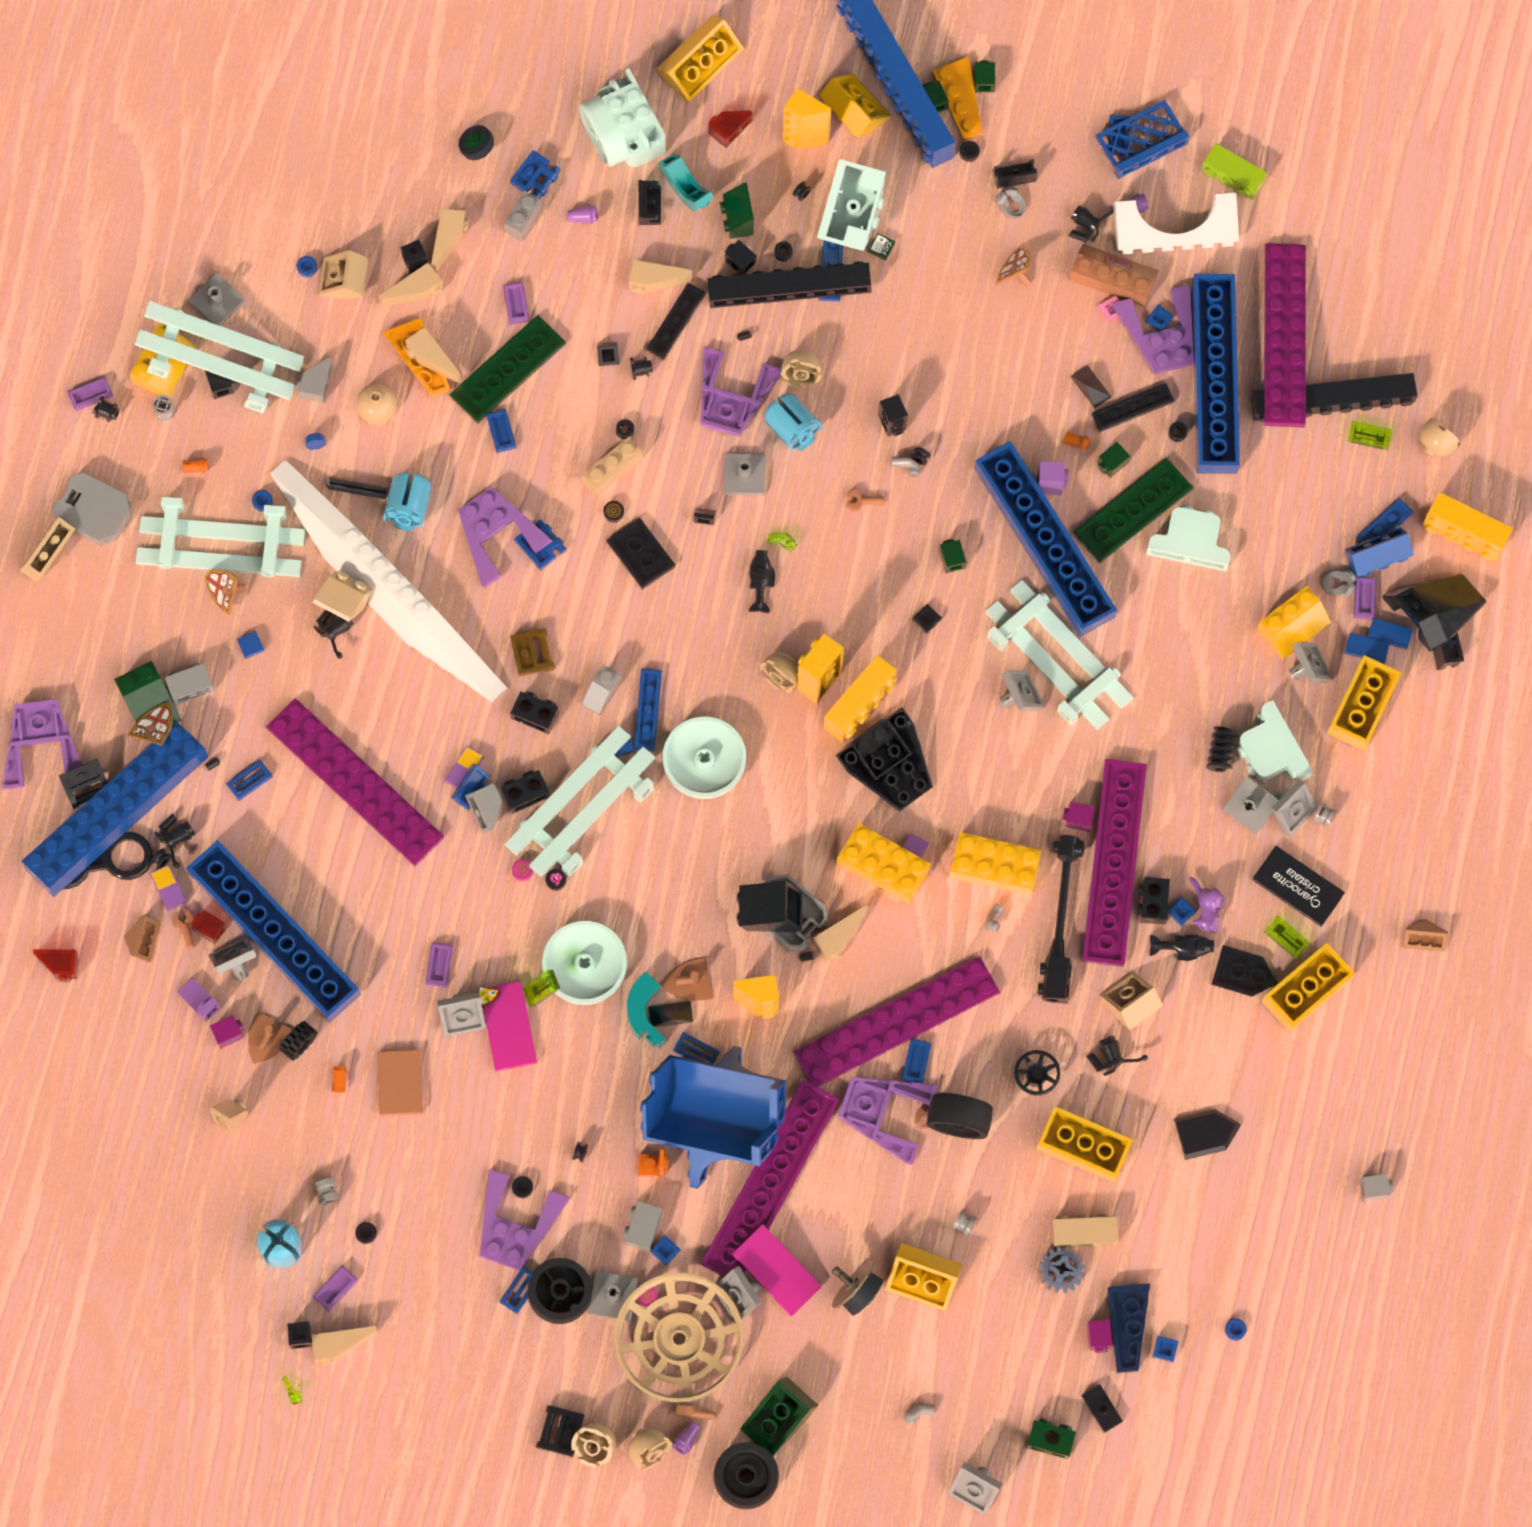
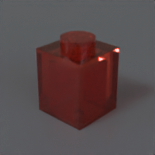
M203 910L201 914L197 913L192 921L193 931L214 945L227 928L225 922L206 910Z

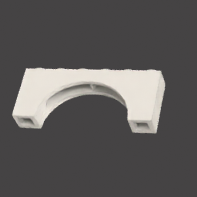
M1236 193L1214 194L1213 204L1206 219L1196 228L1180 234L1164 233L1149 226L1140 216L1136 200L1113 202L1116 251H1122V254H1134V249H1142V253L1154 252V248L1162 247V251H1174V246H1182V250L1194 249V245L1202 244V248H1213L1214 243H1222V247L1234 246V242L1239 241Z

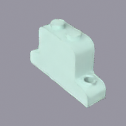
M1189 506L1177 507L1173 510L1167 534L1153 535L1149 540L1146 555L1227 571L1230 561L1229 551L1216 544L1220 528V518L1209 510L1197 511Z
M1272 700L1264 704L1260 713L1257 714L1261 724L1244 732L1236 748L1240 758H1244L1248 765L1246 767L1249 774L1261 782L1267 781L1285 771L1296 781H1304L1310 778L1313 770L1274 701Z

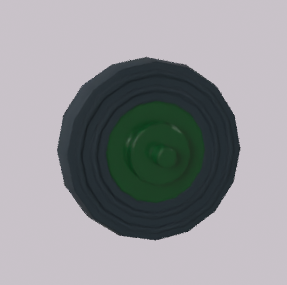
M476 125L462 133L458 146L462 155L467 159L473 161L480 160L491 152L494 146V138L485 126Z

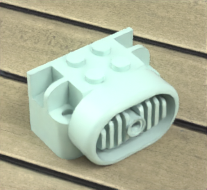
M629 68L625 70V78L618 81L611 79L609 85L600 89L596 96L579 104V113L585 129L600 157L609 167L624 161L630 167H639L666 154L665 133Z
M839 159L817 238L864 251L874 229L877 230L880 220L878 218L879 211L883 209L885 203L883 188L886 172ZM856 204V208L852 209V205Z

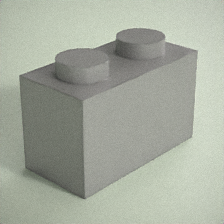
M524 191L504 223L505 233L523 242L543 209L542 200Z
M204 663L192 664L186 670L181 672L179 670L173 671L167 677H164L175 706L214 692Z
M640 1201L637 1202L636 1206H632L629 1218L632 1221L630 1227H625L622 1237L626 1239V1246L650 1253L663 1213L662 1208Z

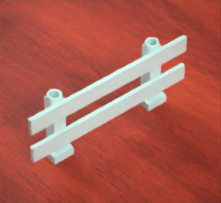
M149 301L144 317L167 324L163 337L141 329L138 332L134 345L157 353L156 359H151L147 373L166 379L171 368V364L168 363L169 358L181 361L253 387L254 391L249 393L244 407L262 414L269 399L265 398L266 393L287 400L291 399L295 385L272 377L274 368L278 364L300 372L305 356L283 349L278 344H269L185 314L180 309H171ZM179 329L264 359L260 372L175 342Z
M162 497L161 506L163 511H165L164 518L141 516L139 532L162 535L160 549L137 547L136 564L154 565L162 569H171V567L204 570L223 569L230 572L262 574L264 577H274V575L300 577L302 560L277 558L278 544L304 546L305 529L281 527V521H286L287 515L284 506L264 505V516L267 520V526L178 519L179 513H184V502L182 498ZM176 536L265 543L263 557L179 551L174 549Z
M1021 580L1010 589V592L1024 607L1012 616L999 601H996L985 612L1000 628L997 629L993 626L988 631L987 638L1000 652L1007 647L1008 639L1010 638L1070 701L1067 703L1064 700L1058 705L1057 712L1070 726L1077 721L1078 713L1080 712L1096 730L1100 729L1110 719L1093 700L1105 692L1122 710L1134 697L1117 680L1121 676L1119 671L1114 666L1106 669L1047 607V604L1050 603L1049 597L1043 592L1036 595ZM1035 618L1094 681L1082 690L1023 626Z
M620 726L601 744L594 746L591 750V755L530 818H525L521 822L518 831L504 844L516 856L532 840L544 850L529 865L540 877L556 862H559L562 865V871L570 878L583 864V859L577 852L572 855L567 850L628 787L633 790L634 799L640 804L655 789L654 783L648 777L645 780L639 777L655 759V756L647 749L642 747L626 765L615 756L618 750L631 738ZM605 766L615 776L553 839L543 828Z

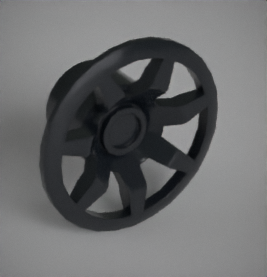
M1032 1050L1023 1054L1016 1062L1014 1077L1018 1086L1024 1092L1035 1096L1051 1092L1057 1086L1061 1075L1057 1060L1051 1054L1042 1050ZM1040 1054L1038 1062L1035 1064L1028 1057L1029 1055ZM1044 1056L1050 1058L1054 1064L1044 1067L1042 1065ZM1025 1059L1029 1066L1028 1069L1018 1070L1020 1063ZM1056 1067L1057 1075L1056 1079L1048 1076V1071ZM1018 1074L1026 1075V1083L1024 1085L1019 1080ZM1046 1081L1053 1083L1050 1088L1043 1090L1042 1085ZM1029 1085L1032 1087H1038L1039 1091L1029 1090L1027 1087Z

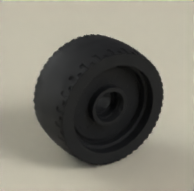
M936 1093L932 1096L929 1105L927 1126L937 1132L950 1136L976 1140L985 1139L991 1127L993 1107L987 1102L969 1096Z
M566 1258L550 1259L539 1265L530 1277L528 1283L529 1303L533 1311L547 1322L553 1324L570 1323L582 1316L591 1302L592 1284L590 1277L585 1269L573 1260ZM562 1285L565 1287L566 1292L563 1295H558L554 1292V1288Z
M747 1442L735 1444L726 1449L716 1462L714 1468L716 1490L726 1503L735 1508L754 1509L760 1507L773 1496L778 1486L779 1470L772 1454L758 1444ZM745 1471L752 1474L753 1478L749 1482H744L740 1478V1475Z

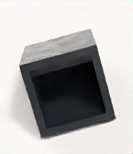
M787 881L739 885V892L737 893L739 904L737 923L739 927L746 931L802 932V890Z

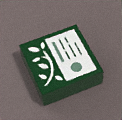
M877 233L868 252L883 260H887L896 241Z

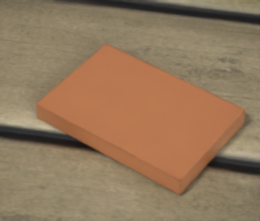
M421 1051L378 1052L380 1116L423 1114Z

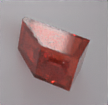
M750 110L721 112L718 116L715 115L710 119L708 134L727 148L753 121V112Z
M33 949L35 958L55 979H59L60 982H71L72 979H77L78 953L76 950Z

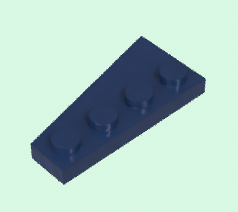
M1150 1283L1107 1287L1117 1374L1139 1371Z

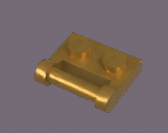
M547 629L510 635L519 677L555 669L546 638L548 636ZM532 639L539 640L544 663H537Z

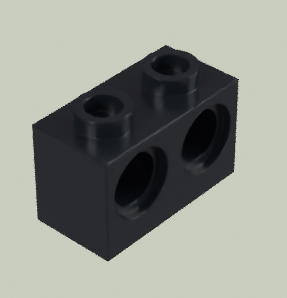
M899 394L879 401L878 416L887 436H898L904 433L907 429L908 414Z
M520 691L510 712L511 719L549 735L559 714V707L551 700L545 699L543 701L538 699V696L532 692L527 691L524 693ZM523 704H530L532 706L527 711L520 708ZM545 711L551 714L550 717L546 719H543L539 716L542 712Z
M534 770L528 771L522 775V778L517 780L510 779L501 787L504 799L512 814L550 797L549 790L539 770L535 772ZM533 782L540 785L536 790H532L528 786ZM513 791L521 793L518 798H511L509 796Z
M1144 877L1143 883H1139L1138 896H1142V903H1138L1137 916H1141L1140 923L1166 925L1170 879ZM1156 887L1159 893L1153 895L1148 891V888ZM1154 907L1158 913L1151 915L1148 913L1147 908Z

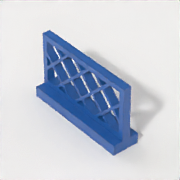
M1166 100L1095 135V138L1115 169L1114 173L1118 179L1187 145L1190 137L1187 131L1181 127ZM1163 107L1167 113L1166 119L1154 116L1155 111ZM1142 117L1150 119L1149 127L1137 125L1138 119ZM1153 120L1164 123L1162 132L1150 129ZM1166 124L1175 126L1178 132L1173 135L1164 133ZM1125 126L1133 128L1131 137L1119 134L1121 128ZM1135 129L1147 132L1145 141L1133 138ZM1149 133L1161 136L1159 142H1148ZM1107 135L1116 137L1114 145L1106 144L1102 138ZM1118 138L1129 141L1127 149L1116 146ZM1132 142L1143 145L1142 150L1139 152L1129 149ZM1114 150L1125 153V158L1116 162L1113 157Z

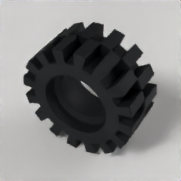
M301 1021L287 1034L286 1039L280 1044L279 1050L294 1061L309 1048L308 1046L313 1043L318 1033L306 1021Z

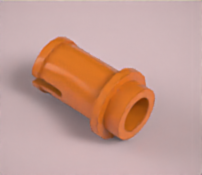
M1067 431L1063 443L1078 447L1083 451V449L1088 450L1091 438H1087V435L1081 436Z
M201 457L200 460L182 461L183 473L202 472L204 474L205 471H209L208 459H204V457Z
M333 1066V1070H331V1073H333L332 1092L345 1093V1080L348 1071H346L345 1066Z

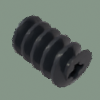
M1215 726L1213 727L1215 732L1212 733L1214 740L1210 743L1212 748L1209 749L1210 756L1207 758L1209 763L1206 765V768L1213 772L1222 773L1226 769H1233V766L1228 764V762L1234 761V758L1229 756V754L1236 753V750L1231 748V746H1236L1237 742L1232 740V738L1239 737V734L1227 727Z

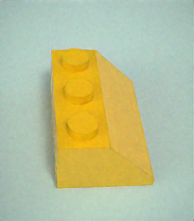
M853 73L832 78L819 94L824 104L835 112L836 117L844 122L851 134L857 138L869 135L892 116Z
M158 323L153 334L163 337L166 326ZM177 334L175 342L197 349L196 346L181 334ZM143 349L130 372L132 383L159 396L166 395L170 398L188 364L169 358L168 363L171 364V368L167 378L164 379L147 373L152 358L156 359L157 353Z
M1307 585L1259 621L1257 630L1284 660L1294 652L1292 647L1294 644L1308 642L1329 626L1331 622L1321 601Z
M776 975L734 980L733 1000L757 1017L762 1016L763 1019L775 1017L779 1009Z
M901 1243L885 1290L946 1311L962 1264Z

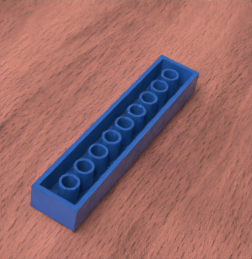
M837 0L836 9L841 17L844 16L847 21L845 23L848 31L854 33L858 48H862L865 52L866 62L868 65L872 64L875 69L876 79L882 81L886 96L888 98L891 97L896 113L901 114L904 127L907 131H911L915 146L921 148V154L925 163H929L934 168L953 159L955 141L873 0Z
M1194 274L1192 280L1196 473L1237 474L1240 467L1235 274Z
M1009 441L975 460V471L1079 637L1114 619L1117 613L1116 607L1012 442Z
M176 721L162 745L150 744L21 861L25 870L55 897L208 758L205 747Z
M218 840L186 867L188 874L329 1023L361 995L359 988Z

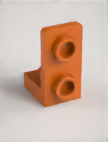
M660 1148V1155L639 1154L638 1177H664V1171H668L669 1154L664 1153V1148Z

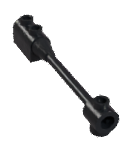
M1061 835L1059 836V841H1054L1053 853H1057V858L1063 862L1055 938H1053L1046 963L1041 962L1040 975H1044L1043 983H1038L1037 992L1038 995L1042 996L1043 1001L1068 1004L1072 961L1070 958L1064 957L1063 933L1071 863L1078 860V857H1083L1084 841L1076 836Z

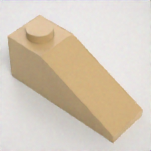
M441 208L431 262L435 272L438 271L461 241L464 231H468L469 219H466L465 211Z
M633 260L629 277V290L642 294L688 283L693 280V270Z
M426 263L379 295L380 304L383 307L426 300L431 296L435 297L441 293L443 281L432 266Z
M425 327L405 340V352L410 359L414 358L418 364L457 383L461 381L460 372Z
M867 905L813 938V944L826 963L831 960L836 962L843 957L842 953L845 952L868 914L869 908Z
M227 1099L210 1110L216 1124L232 1135H235L249 1115L245 1109L246 1105L239 1100L233 1102Z
M369 1326L313 1334L312 1343L316 1364L320 1363V1366L332 1365L333 1361H338L378 1334L377 1327Z

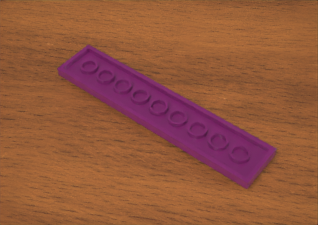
M1265 243L1264 426L1305 428L1306 245Z
M296 698L266 726V729L414 867L444 839L442 833Z
M1105 759L1082 962L1124 967L1147 764Z
M979 956L795 1050L794 1055L809 1083L820 1087L999 995L1000 991L982 958Z
M804 1079L801 1081L785 1110L783 1126L779 1125L777 1131L779 1138L773 1151L760 1166H754L700 1263L701 1266L723 1278L738 1266L745 1274L746 1269L731 1254L762 1224L768 1230L770 1229L839 1104V1098Z

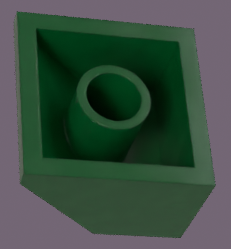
M746 182L724 193L723 202H719L721 214H725L726 220H723L724 231L729 232L730 239L754 235V217Z

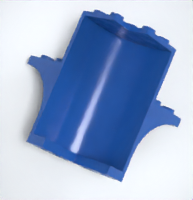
M733 1046L715 1065L669 1055L651 1072L649 1077L651 1093L642 1101L640 1106L643 1140L689 1150L687 1154L690 1167L688 1178H690L691 1188L698 1189L707 1179L709 1165L716 1161L734 1160L760 1166L773 1151L779 1135H777L779 1125L783 1126L786 1080L760 1075L742 1066V1047Z

